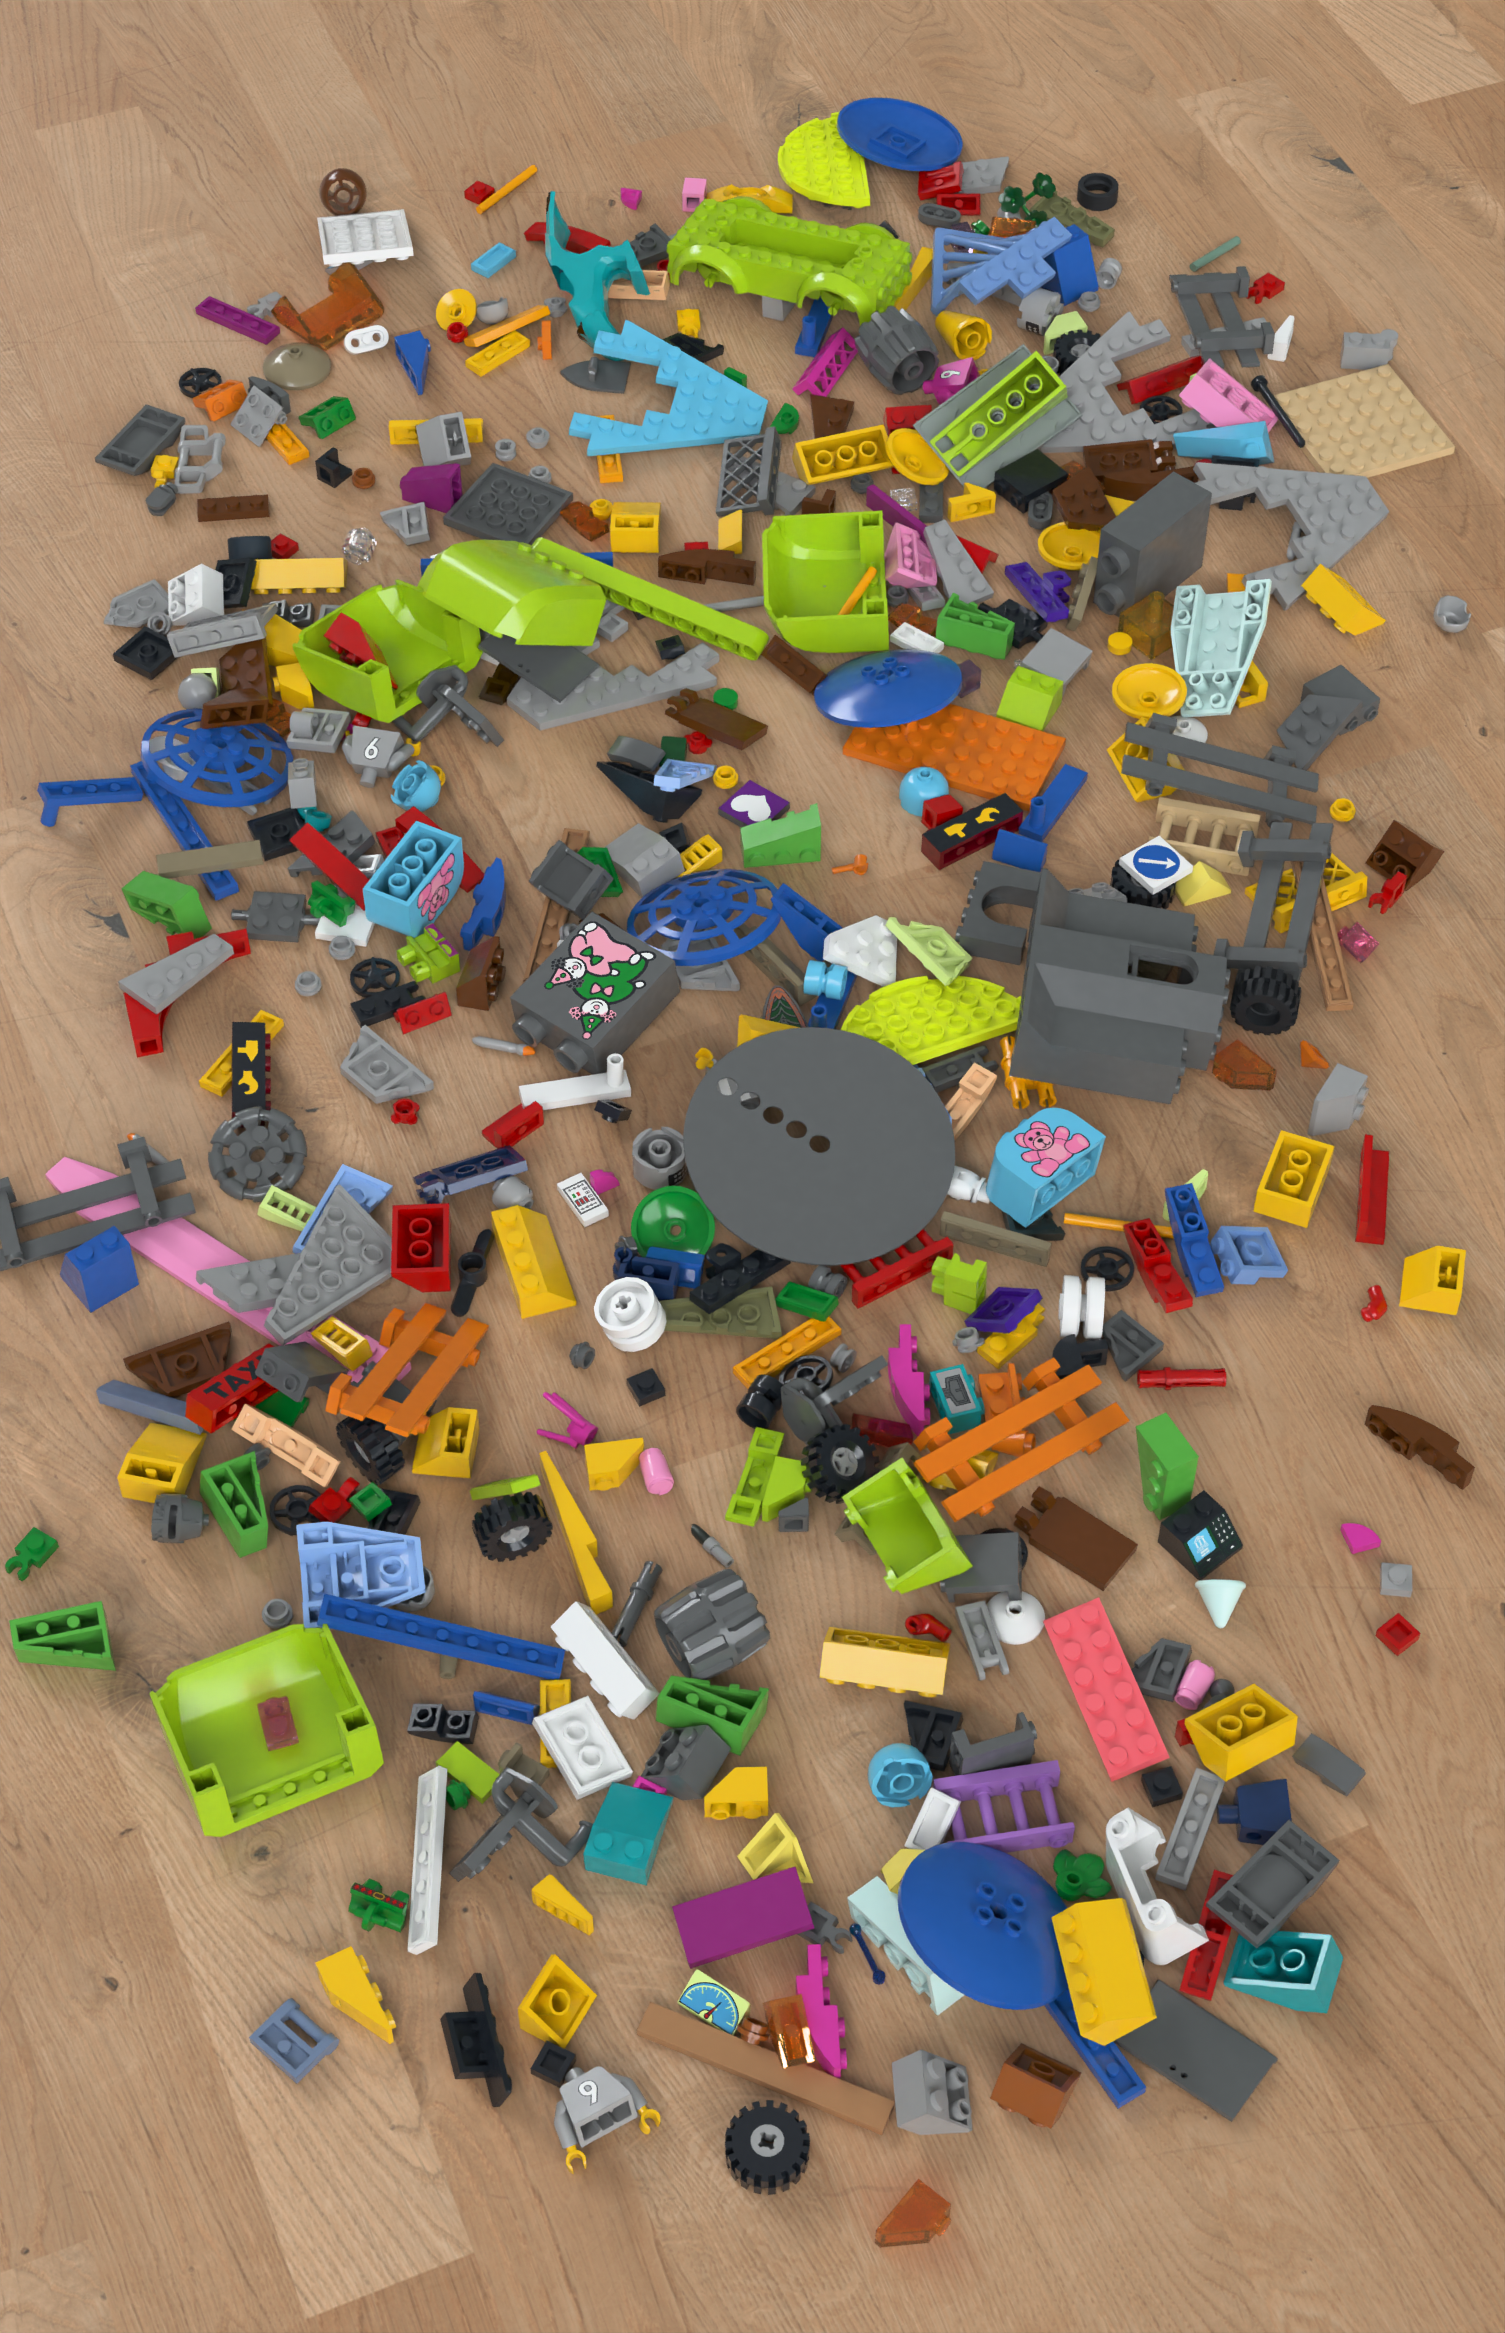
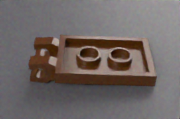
M1152 439L1083 446L1085 468H1091L1098 483L1103 482V476L1107 473L1149 467L1151 473L1172 470L1176 466L1175 456L1172 454V441H1157L1153 443Z
M687 688L680 691V696L687 697L689 702L675 696H671L667 700V704L674 705L677 710L669 707L666 709L665 715L677 720L678 723L739 750H744L767 734L768 725L708 699L699 698L696 691Z
M1039 1486L1032 1494L1034 1499L1031 1501V1506L1043 1513V1515L1038 1519L1035 1513L1022 1506L1015 1514L1017 1519L1014 1522V1526L1030 1536V1545L1104 1591L1136 1552L1138 1544L1065 1497H1062V1499L1057 1497L1055 1499L1051 1492Z

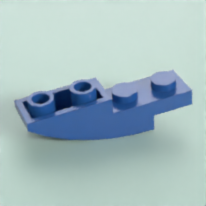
M497 857L491 867L488 866L486 868L482 882L474 888L473 899H475L476 905L472 910L471 918L468 923L465 922L460 932V936L463 938L464 950L470 951L476 947L484 934L494 937L503 918L506 902L504 868L502 860Z
M1193 1184L1165 1188L1167 1209L1176 1249L1185 1278L1189 1277L1195 1297L1223 1292L1224 1284L1207 1238L1209 1230Z

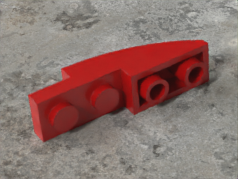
M1150 1218L1124 1224L1123 1230L1131 1254L1154 1303L1159 1302L1165 1313L1192 1307L1193 1298L1172 1265L1171 1253Z

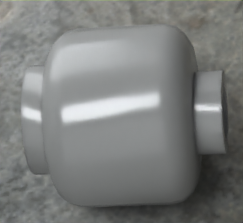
M516 1176L500 1179L492 1188L494 1191L492 1202L499 1209L516 1205L530 1209L534 1203L532 1199L533 1191Z

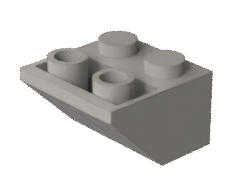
M462 412L439 415L416 425L423 466L454 463L460 464V466L471 464V453Z
M919 2050L892 2062L897 2127L919 2135L968 2133L973 2130L966 2066L924 2050Z

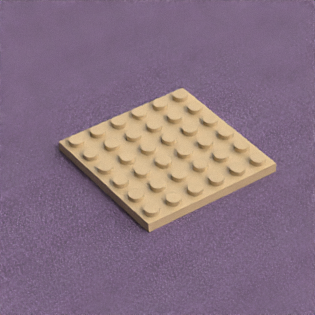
M1389 364L1274 395L1305 440L1304 447L1300 449L1320 473L1366 476L1369 478L1454 454V444Z

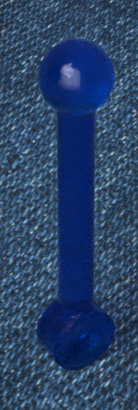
M853 1923L849 1927V1932L852 1936L856 1937L873 1971V1982L878 1985L883 1984L886 1975L884 1971L878 1969L861 1935V1926Z

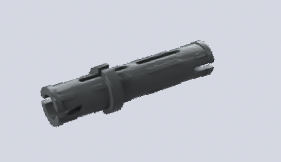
M652 1561L644 1563L637 1582L632 1583L630 1587L631 1594L611 1632L616 1640L621 1634L619 1643L622 1647L627 1645L632 1630L646 1602L651 1600L654 1594L652 1589L663 1571L661 1566L656 1563L653 1572L650 1574L654 1563Z

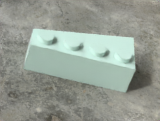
M878 1876L847 1898L851 1918L877 1948L884 1945L887 1957L897 1970L902 1967L905 1969L906 1974L912 1981L911 1986L919 1995L925 1992L931 1998L930 2008L937 2016L964 1996V1994L940 1979L916 1953L904 1932L900 1920L898 1894L889 1891L888 1886Z

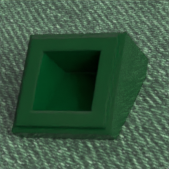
M662 737L661 749L666 754L659 763V767H662L667 759L686 760V738Z

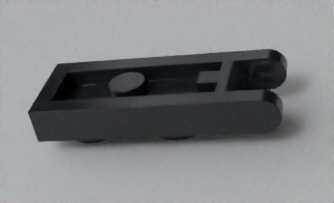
M412 981L350 1003V1007L360 1028H362L364 1025L370 1026L394 1017L393 1013L398 1008L409 1006L426 998L423 995L415 998L412 996L411 993L419 989L417 982Z

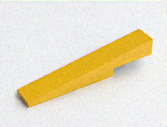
M921 247L910 271L912 272L911 283L905 287L902 296L898 297L895 301L894 307L898 311L901 308L906 310L931 278L933 249Z
M547 1451L539 1453L541 1472L587 1606L591 1607L597 1615L613 1608L612 1590L594 1558L598 1557L597 1540Z

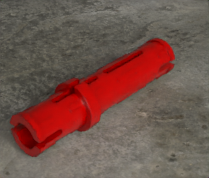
M1164 1367L1163 1370H1138L1137 1385L1139 1389L1157 1387L1164 1388V1390H1171V1388L1225 1387L1227 1376L1225 1368L1177 1370Z

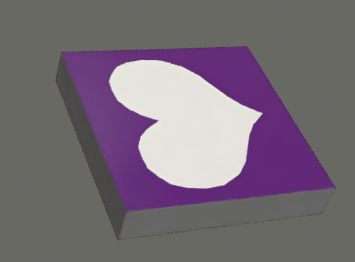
M749 780L718 808V815L739 827H745L769 818L772 821L778 820L790 809V802Z

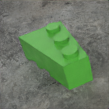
M952 593L938 616L935 638L944 642V645L949 647L953 646L965 649L971 653H980L994 659L1005 660L1012 648L1015 623L992 611H989L987 614L977 609L978 604L972 601L967 604L959 600L958 594Z
M817 803L810 805L809 810L797 814L794 811L788 812L785 818L775 821L769 818L741 827L740 847L744 868L820 861L821 821Z
M142 871L121 888L131 910L153 924L159 921L168 927L166 932L171 935L192 931L193 937L196 939L203 937L212 929L199 900V893L191 885L182 884L157 874Z
M1163 1413L1135 1426L1143 1501L1146 1508L1150 1512L1153 1511L1159 1520L1172 1515L1191 1500L1199 1458L1167 1413Z
M255 1451L201 1471L200 1495L238 1557L242 1558L267 1548L268 1521L260 1488Z
M102 1601L9 1620L13 1649L19 1662L116 1671L107 1615Z

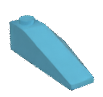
M1266 421L1175 433L1173 435L1178 456L1212 460V455L1258 459L1259 465L1274 463Z

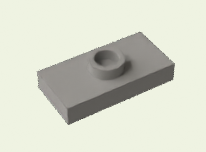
M935 586L907 588L908 593L922 611L945 606V599Z

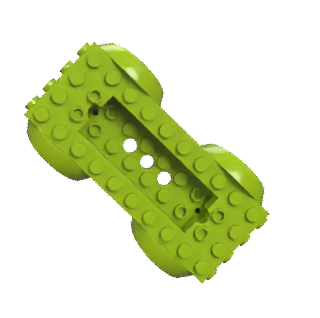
M737 196L723 202H718L714 199H704L667 244V254H669L667 271L670 273V283L679 286V276L684 270L696 272L698 269L701 276L705 279L704 284L706 287L709 286L711 288L715 282H722L732 285L736 294L748 292L796 303L798 308H802L805 296L816 300L821 296L823 302L829 307L828 312L830 315L833 314L835 316L839 309L857 312L860 326L864 322H870L871 314L875 311L883 313L886 312L888 306H894L895 301L898 297L902 296L903 290L906 286L910 285L912 280V272H910L912 261L910 243L896 239L884 227L873 223H859L843 229L835 225L829 226L816 221L798 219L794 216H783L772 212L763 202L745 196Z

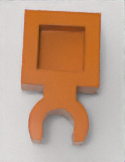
M551 320L542 321V336L537 337L538 350H542L543 360L552 359Z

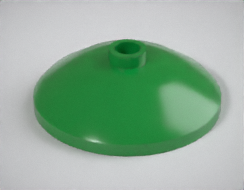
M666 1186L649 1193L638 1204L632 1217L631 1235L636 1242L637 1251L644 1258H646L650 1247L703 1254L705 1256L706 1252L711 1248L715 1237L714 1215L705 1206L698 1193L681 1186ZM679 1226L681 1232L676 1236L672 1235V1228Z

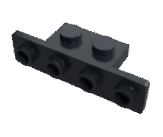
M474 1973L463 1987L468 2012H445L440 2021L455 2079L485 2078L492 2106L500 2107L511 2094L512 2080L510 2075L507 2074L505 2067L504 2049L498 2040L496 2018L491 2013L488 2001V1988L483 1982L482 1974Z

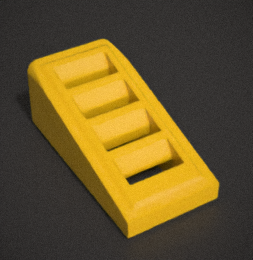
M709 834L697 840L680 854L686 871L676 878L699 871H706L722 862V847Z
M333 1316L311 1332L312 1337L351 1371L356 1370L373 1355L367 1339ZM335 1329L337 1330L336 1332H334L331 1336H329V1337L327 1338V1336H328L330 1333H332Z
M547 1875L532 1888V1900L535 1905L587 1935L594 1932L593 1916L553 1875Z

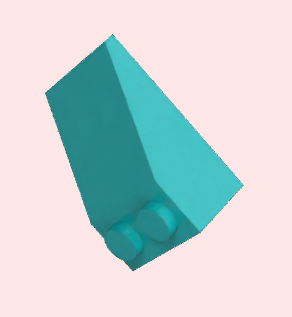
M612 1782L593 1823L583 1853L585 1870L647 1886L673 1803V1797Z
M1278 1931L1258 1948L1239 1934L1223 1983L1225 1987L1296 2011L1327 2013L1343 1962V1956L1334 1938L1329 1934Z

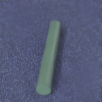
M1235 236L1191 263V271H1197L1241 243L1240 238Z

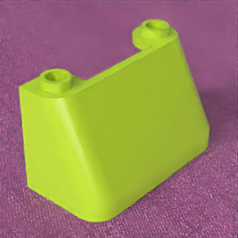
M903 1457L842 1497L847 1505V1508L844 1509L846 1516L853 1525L859 1523L884 1563L887 1575L883 1578L892 1592L898 1590L901 1594L962 1574L973 1567L926 1488Z

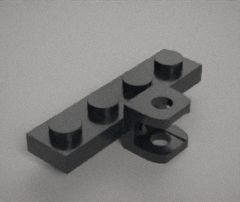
M720 1243L706 1252V1259L712 1264L711 1267L706 1268V1277L709 1280L690 1291L689 1300L706 1313L711 1314L791 1264V1261L775 1257L760 1250H756L741 1260L740 1252L727 1244ZM718 1253H724V1254H726V1255L723 1256V1257H720V1256H717L716 1254H718Z

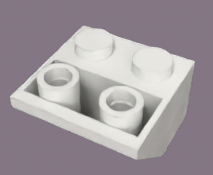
M200 564L168 581V611L172 626L186 625L190 622L224 615L222 573Z

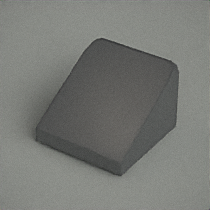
M804 1498L779 1511V1532H807L809 1530L808 1498Z

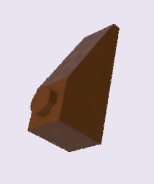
M254 688L230 690L203 704L200 728L210 729L266 723L269 699Z

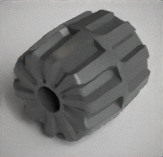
M888 306L886 312L880 313L875 311L872 313L871 321L864 322L859 327L860 335L855 338V348L870 373L887 390L892 391L896 395L912 393L918 390L924 381L932 378L935 369L939 365L937 357L939 351L922 325L906 310L901 308L898 311L894 306Z
M723 1569L687 1586L654 1611V1620L659 1636L673 1662L687 1678L708 1680L730 1670L763 1648L770 1639V1631L765 1626L767 1620L757 1609V1599L752 1593H748L746 1583L732 1569Z

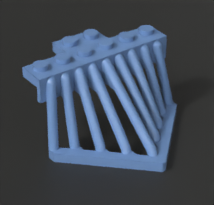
M1055 217L1048 221H1043L1038 228H1033L1026 234L1007 238L936 228L933 235L930 311L935 316H938L955 297H959L963 293L976 306L1006 284L1021 299H1024L1054 278L1056 272L1044 258L1069 242L1072 234ZM951 243L963 246L966 249L972 248L984 251L988 254L946 252L944 245L948 246ZM950 261L975 263L946 271L943 269V263L948 264ZM962 276L946 289L942 287L943 282H948L951 278Z

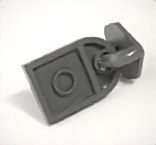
M456 665L433 670L419 684L416 691L417 697L429 710L413 726L404 719L403 715L392 721L405 735L418 742L424 739L452 709L461 718L462 723L470 730L474 729L477 732L476 734L486 744L491 741L498 747L504 741L489 720L463 698L468 686V677Z
M881 1355L824 1392L813 1382L805 1378H796L781 1387L783 1416L796 1437L806 1442L814 1437V1435L834 1425L842 1426L843 1423L831 1404L833 1406L837 1405L860 1391L864 1386L880 1378L882 1375L879 1371L888 1365L884 1357Z
M506 1767L494 1781L491 1791L496 1809L501 1815L449 1874L458 1882L466 1876L472 1879L476 1874H479L491 1861L488 1855L492 1856L511 1839L512 1835L509 1831L512 1827L520 1832L552 1864L559 1867L566 1866L587 1843L593 1824L583 1820L580 1821L578 1831L565 1846L562 1845L531 1815L533 1812L541 1818H547L558 1809L555 1800L535 1781ZM509 1785L518 1798L515 1801L504 1792Z

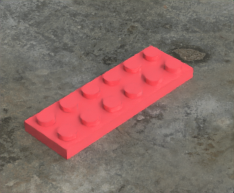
M1098 1597L1044 1620V1626L1111 1782L1170 1758L1100 1598Z

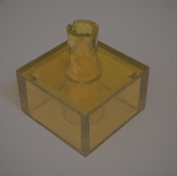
M1153 591L1152 594L1150 593L1147 597L1120 612L1118 632L1128 634L1132 638V646L1152 660L1173 647L1170 629L1174 605L1165 599L1163 593Z

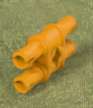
M1008 1036L1000 1040L1003 1054L1001 1068L1005 1073V1087L1011 1092L1013 1107L1019 1109L1018 1101L1021 1102L1022 1109L1029 1106L1030 1101L1027 1090L1037 1089L1039 1104L1042 1107H1046L1045 1099L1048 1101V1107L1054 1106L1057 1102L1053 1089L1054 1084L1009 1076L1011 1056L1016 1038L1010 1036V1045Z

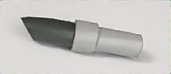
M692 1525L691 1533L703 1545L702 1547L710 1555H713L725 1568L730 1567L734 1559L720 1546V1543L698 1525Z

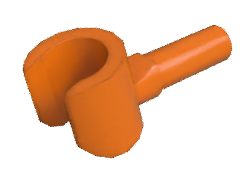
M859 854L855 856L854 863L833 867L832 872L836 874L853 871L855 874L864 875L868 869V863H866L867 856Z

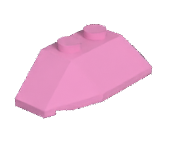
M897 522L893 526L884 555L885 580L894 586L899 585L905 588L935 586L937 583L936 563L931 557L929 548L920 540L921 536L918 531Z

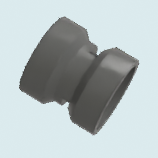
M819 1265L811 1275L808 1287L837 1296L839 1299L847 1286L848 1278L840 1273H832L831 1268L826 1265Z

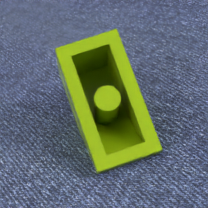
M775 1456L762 1503V1521L769 1522L779 1516V1511L804 1499L806 1492H812V1489L807 1485L811 1482L809 1477L804 1478L802 1474L803 1471L807 1470L806 1466H801L800 1460Z

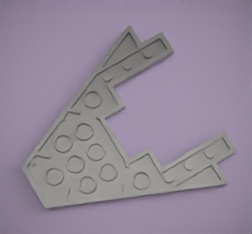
M1129 311L1059 376L1067 387L1068 398L1083 416L1038 450L1042 453L1083 452V446L1152 439L1153 443L1157 441H1172L1173 449H1176L1173 437L1175 433L1210 429L1216 426L1205 422L1196 409L1157 424H1153L1144 408L1122 415L1105 389V386L1121 380V373L1114 362L1169 342L1171 336L1160 319L1139 326Z
M1202 462L1195 463L1193 468L1200 480L1195 484L1212 493L1211 504L1255 493L1266 510L1286 505L1306 536L1293 539L1289 545L1298 560L1246 574L1242 579L1245 587L1246 582L1250 580L1271 579L1270 594H1274L1284 611L1289 609L1307 592L1301 585L1320 563L1331 570L1389 514V510L1366 476Z
M606 600L601 618L609 612L616 615L624 610L625 607ZM595 637L593 646L573 647L587 656L600 647V642ZM702 642L649 677L633 665H630L615 676L599 666L560 703L521 677L507 697V705L541 731L667 699L671 696H679L680 691L684 688L699 691L715 687L717 685V677L707 671V669L719 662V654Z

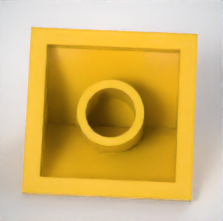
M551 1954L517 2008L520 2029L545 2042L547 2040L565 2049L597 1997V1994L556 1954Z

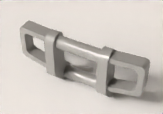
M183 425L181 427L180 442L178 444L179 462L174 475V485L178 488V494L201 493L205 482L210 481L222 472V447H224L226 441L224 434L214 433L209 437L206 425ZM189 435H203L205 440H186V437ZM212 455V459L204 464V466H187L188 456ZM181 482H197L195 484H181Z

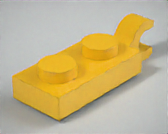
M1038 1303L1034 1307L1033 1312L1026 1315L1017 1324V1328L1010 1333H992L984 1340L985 1343L983 1345L977 1346V1353L995 1368L1000 1369L1037 1336L1038 1329L1036 1326L1044 1321L1045 1317L1041 1314L1045 1312V1308Z

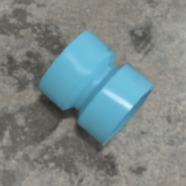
M810 960L805 974L804 994L820 996L824 993L826 998L842 1000L846 987L848 967L837 964L827 967L825 962Z

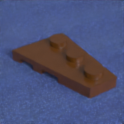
M810 394L814 439L845 433L854 411V401Z

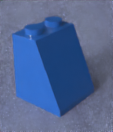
M1075 224L1066 228L1072 234L1070 241L1044 258L1056 274L1053 279L1041 287L1058 292L1061 295L1060 303H1063L1064 306L1079 300L1084 292L1098 291L1099 287L1089 236Z
M115 1226L69 1251L64 1256L60 1277L90 1313L139 1285L130 1243Z

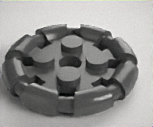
M250 1107L236 1112L235 1117L228 1122L224 1120L220 1124L210 1142L213 1145L211 1152H208V1163L213 1179L219 1181L221 1184L220 1189L226 1194L241 1201L249 1199L253 1200V1202H262L271 1185H273L270 1181L278 1175L282 1179L273 1186L283 1191L287 1188L291 1189L298 1182L305 1169L303 1162L304 1157H307V1143L302 1130L296 1128V1122L290 1116L274 1108L263 1110L262 1107ZM261 1120L269 1121L268 1129L260 1126ZM243 1125L246 1131L237 1136L234 1130ZM286 1132L289 1137L282 1142L280 1136ZM223 1147L229 1148L230 1156L222 1155ZM255 1150H264L265 1157L259 1162L251 1160V1155ZM286 1155L293 1156L291 1163H284ZM234 1169L237 1175L229 1178L227 1173ZM249 1181L257 1182L254 1189L247 1188Z

